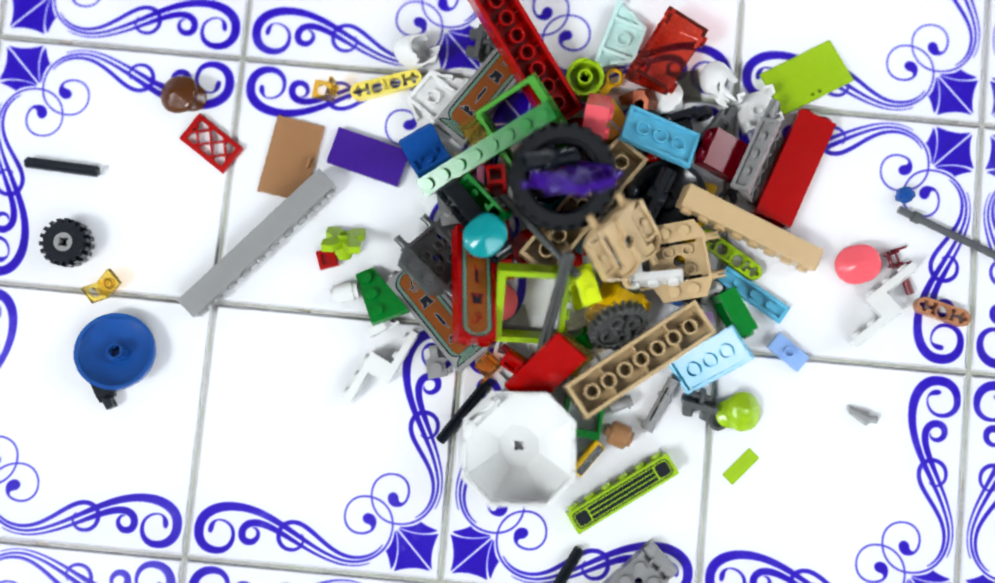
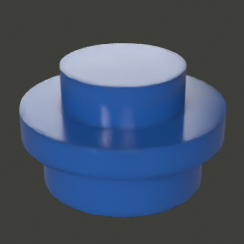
M911 187L899 188L896 191L895 200L901 203H909L916 196L915 191Z

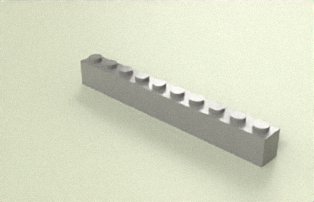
M320 169L315 171L177 301L192 317H203L210 310L208 307L213 303L217 304L224 297L223 293L235 288L239 278L246 277L252 271L251 267L254 264H260L266 258L265 254L269 250L274 251L280 245L279 241L283 237L288 238L294 232L293 228L297 224L302 225L308 219L307 215L311 211H317L322 206L321 202L325 198L329 199L336 193L335 189L337 187Z

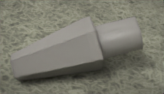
M847 406L848 413L863 425L867 426L869 423H878V416L869 415L868 411Z

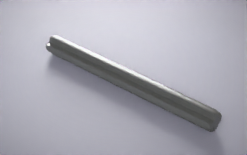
M563 252L536 352L552 337L574 260V253Z

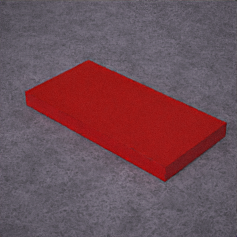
M557 331L504 383V386L509 391L548 392L551 394L587 359V356Z

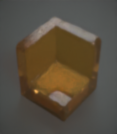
M489 350L474 365L484 376L480 381L482 385L501 366L499 365L500 361Z

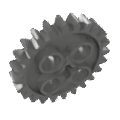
M622 300L619 305L615 302L613 307L608 305L607 310H600V315H594L595 320L589 321L591 325L587 326L588 331L586 332L594 347L598 346L599 349L604 347L607 350L611 346L614 349L616 345L621 347L623 343H628L630 339L633 340L636 335L639 336L641 334L640 331L646 330L644 326L649 324L647 322L649 314L642 303L639 304L638 301L633 303L631 300L625 303Z

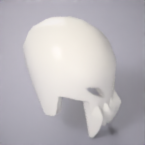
M413 34L398 38L394 42L393 52L396 59L404 67L419 69L428 63L436 61L441 46L429 48L425 43L428 39L426 34Z
M712 61L706 64L700 73L699 82L703 92L726 108H728L727 102L730 100L736 101L735 97L726 88L730 81L733 83L739 81L730 68L721 61Z

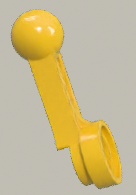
M612 68L607 71L605 75L606 83L599 94L607 96L612 88L619 87L622 84L624 76L619 69ZM613 72L618 73L620 76V80L617 83L609 81V75Z

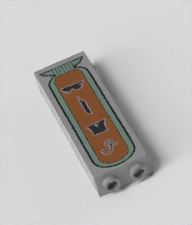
M497 48L492 51L434 120L435 126L463 149L483 127V125L479 126L478 120L475 117L477 109L517 84L516 79ZM506 99L486 111L490 118Z
M396 270L388 276L389 280L386 283L458 373L489 349L488 347H479L478 344L461 346L459 343L452 342V302L446 294L427 296L403 270L399 272Z

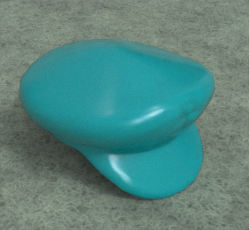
M483 213L474 218L465 227L463 244L468 252L475 257H491L505 244L508 236L507 227L498 216L491 213Z

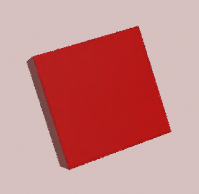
M316 251L321 271L340 266L335 251Z
M509 348L499 365L514 374L526 358Z

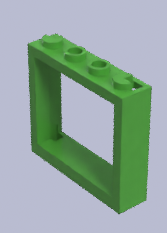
M533 72L475 112L478 124L484 126L487 136L491 135L498 129L486 111L527 84H530L541 103L546 100H552L561 116L554 123L558 124V122L565 121V124H568L536 72ZM556 144L551 147L564 148L570 144ZM511 148L499 154L501 158H505L508 162L509 170L514 157Z

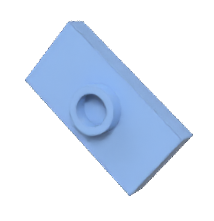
M780 332L766 346L767 349L795 372H798L810 358Z

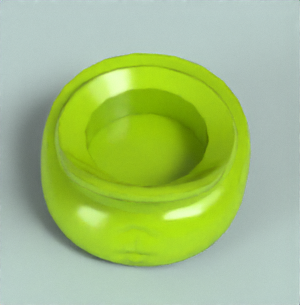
M737 392L730 396L729 399L720 402L716 407L718 408L717 415H715L716 420L725 428H733L739 432L749 431L760 420V405L755 396L749 392Z

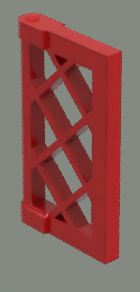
M201 113L195 117L179 138L223 174L244 150L241 145ZM203 121L209 126V129L199 130L198 126ZM215 131L219 134L223 141L213 142L212 132ZM209 132L210 142L200 143L199 133ZM191 134H196L197 144L188 139ZM227 143L235 147L232 153H227ZM223 144L224 154L214 155V145ZM210 145L211 155L201 150L200 146ZM225 157V162L220 165L215 161V158Z

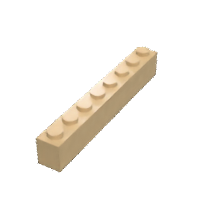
M693 184L683 186L675 205L682 214L687 216L693 215L697 217L698 222L703 224L709 223L714 226L716 231L727 232L731 234V238L738 241L743 240L747 242V246L754 249L759 248L763 250V254L770 257L775 256L783 264H792L796 266L797 271L802 273L816 271L824 252L823 249Z

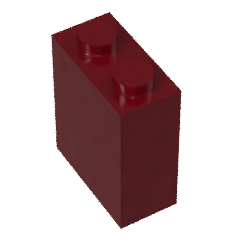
M719 127L708 129L703 136L701 147L696 152L694 164L731 183L748 144Z

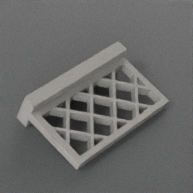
M761 116L730 184L732 189L738 190L749 205L755 206L785 138L779 130L781 125L779 120Z

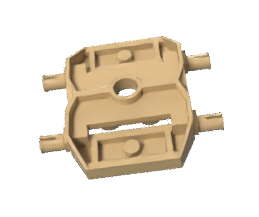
M617 190L613 194L618 201V206L599 222H597L593 213L585 217L591 229L586 236L583 247L602 281L621 280L624 288L629 289L632 287L629 277L642 262L649 259L652 266L659 263L655 253L660 249L661 234L643 199H625L622 191ZM627 235L630 238L628 245L625 244V238ZM604 236H606L607 242L610 243L613 251L615 252L616 258L621 263V268L619 267L607 243L605 242L603 238Z
M694 219L657 225L661 234L660 245L695 239L696 241L660 248L655 253L659 263L652 266L649 261L650 271L683 269V277L702 274V277L683 280V283L677 286H668V284L660 285L656 288H649L647 286L640 288V292L654 290L663 303L707 296L712 281L717 278L726 277V274L718 275L719 273H725V269L711 270L706 242L718 239L719 235L711 236L719 234L718 230L706 233ZM678 255L683 256L685 259V263L681 267L674 264V258Z

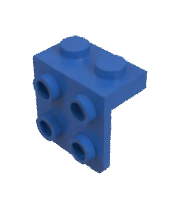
M428 123L399 140V144L418 178L451 159L432 123Z

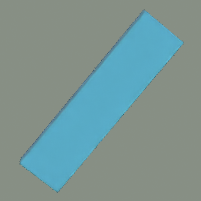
M725 265L723 268L725 273L720 274H726V277L717 278L715 281H718L726 289L735 286L745 302L780 324L790 307L728 265Z

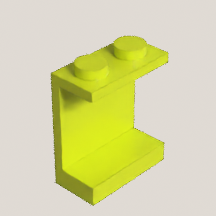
M591 263L576 267L580 271L581 276L578 279L573 277V285H569L574 311L603 301Z

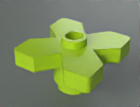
M329 226L326 230V238L321 242V251H335V255H337L339 260H349L353 254H360L362 241L366 237V229L353 228L345 231L340 227Z

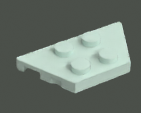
M621 0L617 1L594 60L602 68L633 65L647 27L638 21L631 11L629 12L624 7Z

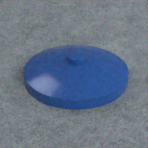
M123 313L105 314L88 323L78 335L74 345V363L79 374L93 386L111 391L123 390L140 382L151 370L156 357L155 339L150 329L136 317Z

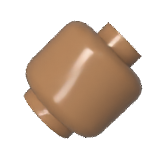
M614 421L611 425L607 424L604 435L607 436L606 442L619 449H624L626 446L629 447L634 437L631 426L620 421Z

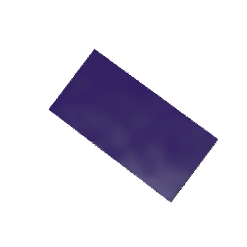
M339 127L326 162L398 188L408 159L402 148Z

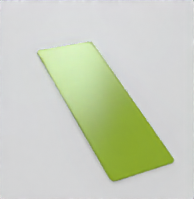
M748 448L723 473V476L733 485L759 457Z

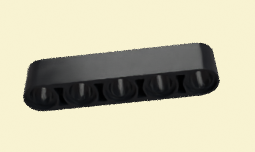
M456 179L450 180L437 190L439 198L464 229L469 222L484 213ZM506 240L503 247L496 254L488 258L492 263L498 264V262H502L513 253L512 246Z

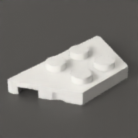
M431 70L426 74L406 98L419 129L428 123H432L433 126L435 125L434 120L469 80L468 78L461 79L450 74H440Z

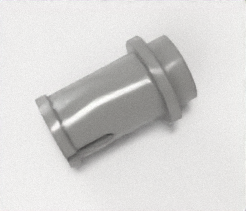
M626 394L624 397L609 404L612 413L626 408L631 409L634 406L631 396H626Z

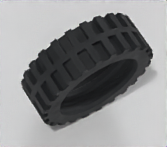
M565 121L554 125H551V123L546 124L539 130L535 129L529 137H525L522 140V144L516 149L511 161L509 182L515 203L530 221L542 228L559 232L583 228L589 225L585 218L588 214L593 213L597 219L605 212L613 200V193L616 191L617 185L606 187L605 191H594L590 199L577 209L555 211L542 205L535 198L531 188H521V181L529 180L530 172L522 170L519 164V157L522 153L540 151L543 147H550L556 144L574 145L585 151L594 164L612 165L613 171L616 170V159L612 156L609 145L602 141L603 138L599 134L596 135L591 132V128L578 126L579 123L565 124Z

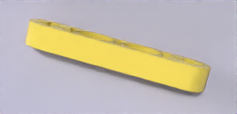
M412 69L358 82L351 86L350 94L355 101L362 102L415 89L422 80V75L418 70ZM412 75H415L417 78L416 83L410 80ZM402 77H405L406 80H409L406 81V86H404V81ZM393 79L401 81L398 88L391 87L390 83ZM379 83L383 88L380 92L376 93L372 90L374 84ZM366 86H368L369 91H370V93H371V94H369V95H368V92L365 91V90H367V89H366ZM358 88H360L361 91H364L361 93L362 96L354 94L357 92Z

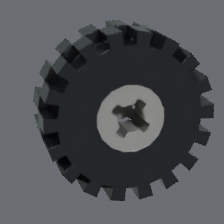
M69 218L56 219L57 222L51 221L49 223L50 227L45 226L43 228L46 232L45 234H40V237L43 238V241H39V245L43 246L40 251L46 254L44 258L50 260V263L73 268L74 266L82 265L81 262L86 263L88 261L86 256H92L93 253L90 252V249H94L95 245L91 244V241H95L93 236H90L92 232L90 229H87L85 224Z

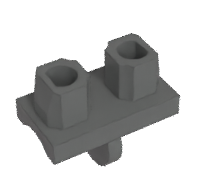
M479 24L478 28L470 29L469 38L471 41L476 42L475 46L468 45L466 47L465 54L469 58L483 63L486 54H491V49L496 47L482 24Z
M701 388L699 392L693 391L691 396L685 394L681 396V412L684 416L692 417L693 411L696 409L700 410L699 419L709 422L713 414L717 415L718 408H716V402L711 401L712 396L706 394L705 388Z

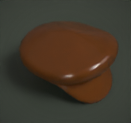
M174 76L170 78L161 90L162 105L172 113L198 111L205 106L207 101L205 90L188 76Z

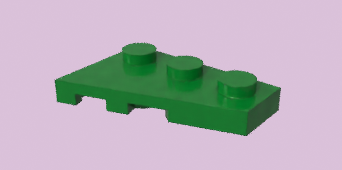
M374 268L355 274L373 326L409 313L406 306Z

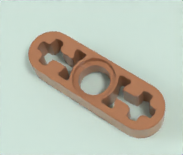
M920 297L913 302V309L917 314L955 327L967 326L971 321L968 311L929 297ZM924 302V305L932 307V309H922L920 303ZM940 306L946 310L944 317H940L937 314ZM952 315H961V318H963V321H959L958 318L951 317V316H952Z

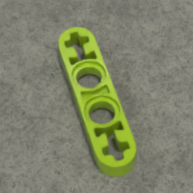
M709 229L703 230V231L706 232V233H707V232H712V231L709 230ZM720 236L716 239L718 242L712 248H710L712 243L706 242L709 253L750 281L761 277V266ZM719 244H722L726 247V253L724 255H721L717 252V246ZM735 255L740 256L742 259L740 266H736L732 262V258ZM745 265L749 269L755 268V273L757 275L750 276V271L747 268L743 269V271L741 270V268H743Z

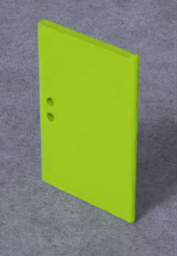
M830 40L759 74L765 86L773 84L775 94L772 98L780 102L779 110L782 111L783 116L854 81Z

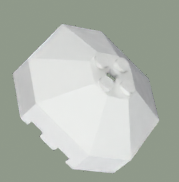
M491 391L463 419L461 479L489 508H548L576 480V421L548 392ZM516 440L518 442H520L521 440L524 442L522 445L524 447L523 450L514 449V442Z

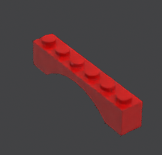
M505 164L485 165L487 188L498 198L503 193L507 195ZM508 220L505 225L508 232L507 241L511 245L510 224ZM509 255L500 263H513V255ZM495 264V282L497 280L498 264ZM506 277V281H514L515 277Z

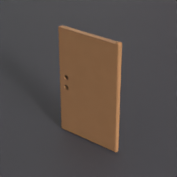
M278 115L257 191L288 198L313 174L325 127Z

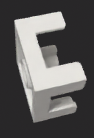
M773 84L766 85L760 91L745 95V92L736 94V101L731 100L732 105L739 109L735 115L742 136L754 133L769 101L775 94ZM782 111L778 112L774 119L780 122L784 121Z

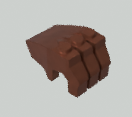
M639 88L619 96L621 105L633 104L644 110H657L658 99L655 91Z

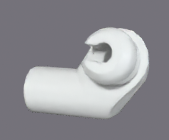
M712 281L708 295L701 298L700 304L708 305L710 295L717 292L720 293L723 290V285L718 281Z

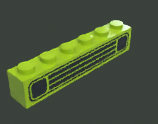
M657 451L650 456L651 459L649 461L637 463L634 466V470L629 473L625 471L619 474L616 481L604 483L598 492L592 491L584 496L585 499L580 503L575 501L567 506L568 510L565 512L578 535L678 475L679 472L669 455L664 451L662 453Z

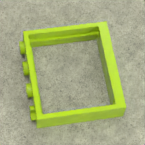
M498 262L496 280L497 340L495 342H539L541 331L502 329L506 277L556 279L560 265ZM571 273L569 274L561 302L557 331L564 337H567L565 320H569L567 303H571L569 285H573Z

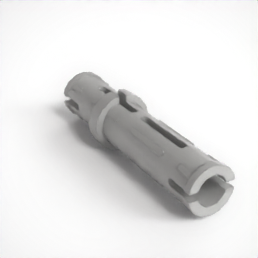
M668 376L661 392L657 393L659 396L641 428L653 433L665 407L672 400L671 396L679 384L677 380Z

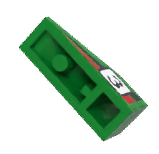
M469 172L459 181L484 213L494 214L504 223L513 215V212L493 192Z

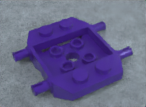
M580 160L576 165H569L565 168L549 172L532 170L530 179L521 181V188L545 189V193L548 195L557 192L584 196L589 195L590 191H605L606 187L616 185V178H622L623 172L621 169L613 171L612 165L594 164Z

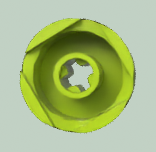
M580 58L572 62L565 77L579 102L587 101L590 93L599 94L604 82L603 68L598 62H594L589 58Z

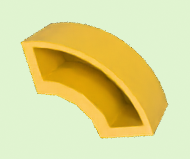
M603 281L599 290L603 301L598 304L605 308L608 305L613 307L615 302L619 305L622 300L625 303L631 300L633 303L635 301H638L639 304L642 303L648 312L652 304L646 299V295L640 292L634 294L622 288V284L617 281H612L611 283Z

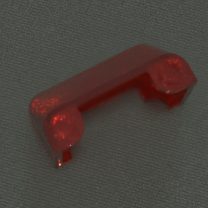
M669 6L647 43L629 66L624 78L634 84L663 95H667L668 92L672 94L678 85L675 82L696 49L698 47L702 48L708 38L705 35L708 29Z

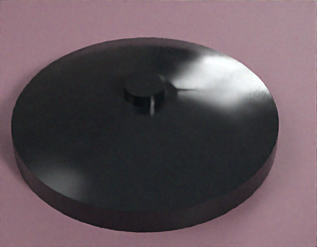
M659 160L647 165L637 174L632 184L639 187L640 193L635 199H643L645 203L647 193L651 185H654L662 166L677 172V177L669 191V197L655 220L656 226L694 219L698 223L697 217L684 215L680 212L679 208L675 207L684 185L693 184L707 191L702 177L693 167L687 170L669 161Z

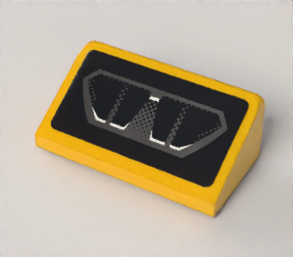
M592 440L576 459V474L579 477L588 470L605 449L597 440Z

